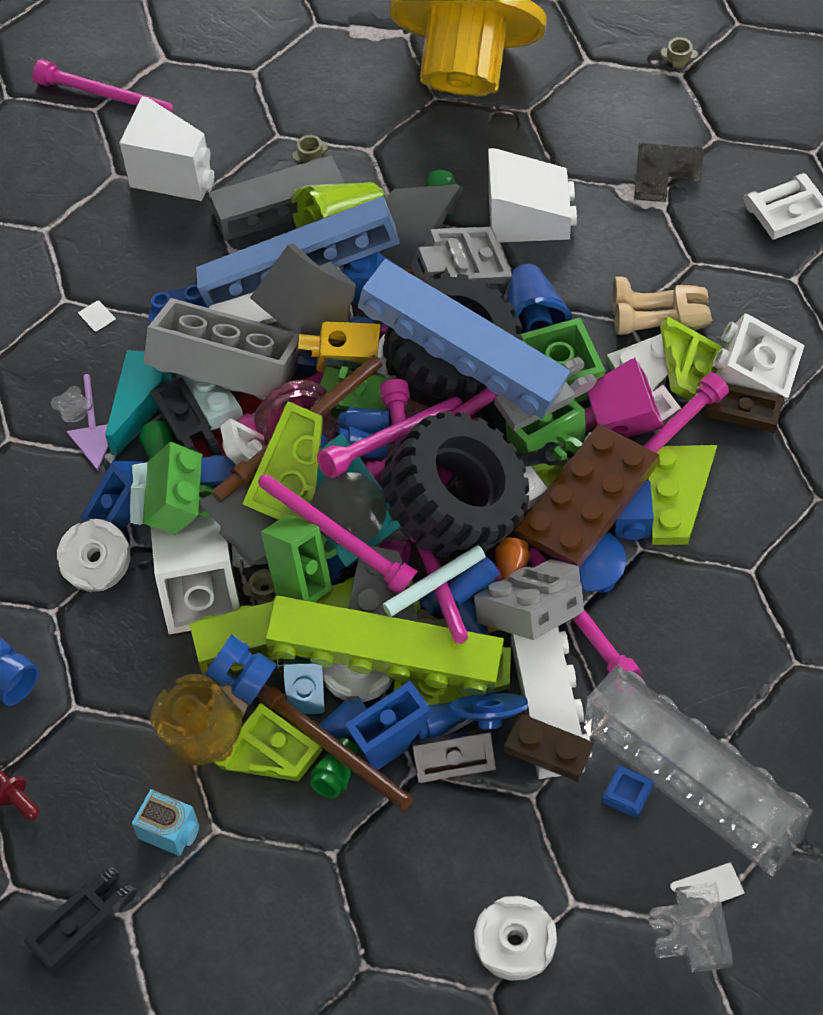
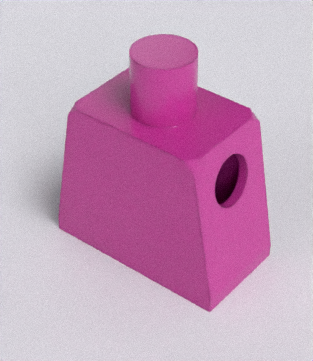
M635 357L599 378L596 385L587 391L592 406L585 409L586 431L600 424L628 438L655 431L664 426L647 376Z

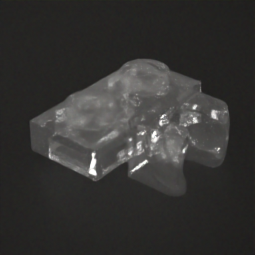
M717 882L676 887L677 905L656 907L650 910L648 916L649 926L654 929L664 928L670 932L669 936L657 939L654 950L656 957L681 956L687 952L690 973L732 967L733 957Z

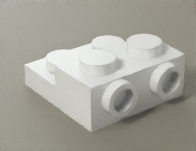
M747 313L736 323L730 322L721 337V340L726 342L725 349L721 348L712 364L713 367L718 369L716 374L726 384L747 389L752 388L755 391L784 397L783 402H785L789 397L804 345Z

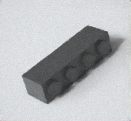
M332 155L231 186L222 187L209 192L214 218L224 241L294 220L293 213L298 212L297 202L292 204V196L299 187L305 185L344 184L345 182Z

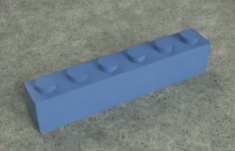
M382 196L196 267L197 286L208 308L211 305L253 293L286 246L292 243L318 266L331 262L336 267L400 244L395 223Z
M387 259L383 260L362 288L358 308L363 310L369 318L383 322L394 329L400 337L410 339L424 347L430 355L442 358L455 366L461 374L471 376L480 381L494 394L503 395L516 403L525 413L534 414L543 419L563 389L571 370Z

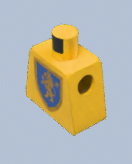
M323 322L319 336L299 334L297 355L317 357L316 370L318 372L324 373L326 366L338 369L344 366L349 367V370L355 371L372 355L378 358L380 324Z

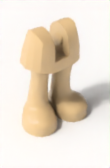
M614 277L612 310L613 316L615 315L614 329L616 335H627L633 331L659 327L661 322L668 316L694 331L705 328L712 322L711 312L707 306L708 290L704 287L676 285L674 290L638 293L632 291L627 278ZM653 309H671V310H664V311H647V312H645V310H653Z

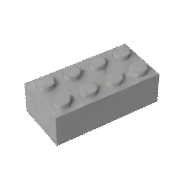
M170 298L148 326L143 364L155 367V369L161 372H173L187 376L196 382L205 381L219 385L228 391H240L255 395L260 400L278 402L297 371L299 334Z

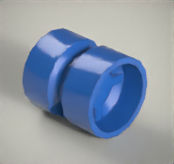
M231 634L204 676L220 687L231 686V694L247 705H250L277 664L261 653L250 654L249 645ZM234 661L245 666L240 675L230 668Z
M0 637V701L4 705L12 706L22 701L31 692L39 678L40 670L36 664L23 654L14 651L13 647Z

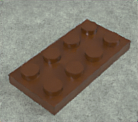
M598 424L516 528L517 537L561 562L576 565L580 568L659 465V454Z

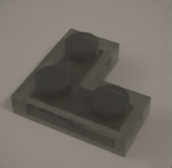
M639 143L634 200L666 202L668 178L700 181L703 148Z

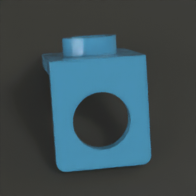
M296 656L295 659H285L284 680L287 701L303 714H322L325 710L323 666L316 665L310 661V658Z

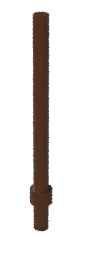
M372 355L308 410L323 417L381 368V361L375 355ZM269 443L247 462L242 460L231 470L232 474L211 491L217 501L223 502L240 486L246 487L253 481Z
M266 684L263 685L256 695L260 699L261 704L275 714L281 715L401 810H406L410 807L413 798L290 704L287 701V696L279 689L268 687Z

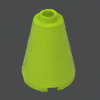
M373 182L305 185L299 187L292 196V204L297 202L298 212L293 213L296 228L298 229L382 196L385 199V194Z

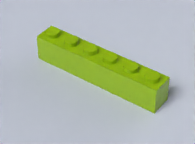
M355 577L349 578L343 583L332 585L333 590L315 601V603L348 609ZM413 581L409 583V587L414 585ZM275 599L256 606H242L234 612L218 616L207 615L196 622L189 623L203 679H207L204 674L231 634L249 645L250 654L261 653L271 661L281 659L273 655V651H268L266 634ZM419 600L414 602L416 612L420 610ZM234 661L230 668L237 671L244 669L245 666Z
M276 595L266 634L268 651H273V655L283 659H295L296 656L310 658L312 663L320 666L331 667L333 663L349 666L348 668L356 673L370 674L371 670L387 673V677L397 681H408L409 678L425 680L426 685L434 688H447L448 685L463 688V691L468 694L483 696L486 692L494 694L504 638L467 631L468 639L462 644H457L453 641L447 627Z

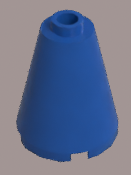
M524 264L512 271L507 302L509 301L516 311L513 318L518 317L521 322L522 331L520 334L573 319L570 309L539 267L532 264Z

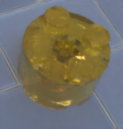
M189 674L175 680L178 685L169 692L164 689L157 697L152 708L151 725L159 739L182 761L191 765H205L214 761L221 762L228 759L232 755L233 745L241 731V708L217 683L206 675Z

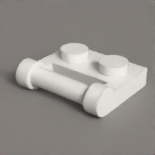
M805 173L796 175L792 178V181L760 193L754 191L744 196L747 210L755 214L773 240L823 221V196ZM797 193V194L792 195V196H790V197H787V198H784V199H782V200L776 201V200L781 199V198H783V197H786V196H789V195H791V194Z

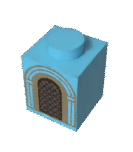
M150 789L132 822L138 839L178 856L181 855L186 845L190 846L194 842L199 830L198 820L192 806Z

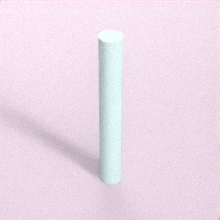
M479 545L474 546L383 603L385 612L392 617L484 559V551Z

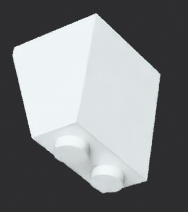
M141 97L120 141L130 187L202 201L206 190L211 189L214 182V171L210 169L209 163L210 149L206 147L204 133L148 97Z
M488 149L490 227L497 243L569 240L571 226L577 225L576 206H570V201H574V181H568L567 168L499 149Z
M210 515L207 518L202 516L196 517L175 535L151 527L154 572L169 635L191 631L189 623L196 622L204 616H218L234 612L240 607L229 544L219 533L221 526Z

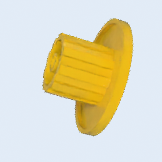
M391 0L389 10L390 17L397 25L425 38L420 81L424 85L432 87L431 89L460 96H487L489 93L497 92L503 49L527 46L539 41L545 34L547 22L544 10L531 0Z

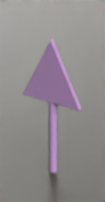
M85 374L83 379L89 427L67 431V433L98 471L109 448L105 437L108 424L96 426L91 379L89 374Z

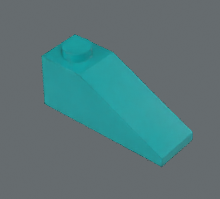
M127 350L105 433L111 455H119L141 430L142 426L159 410L152 399L150 391L176 380V373L161 372L155 369V367L143 364L145 351Z

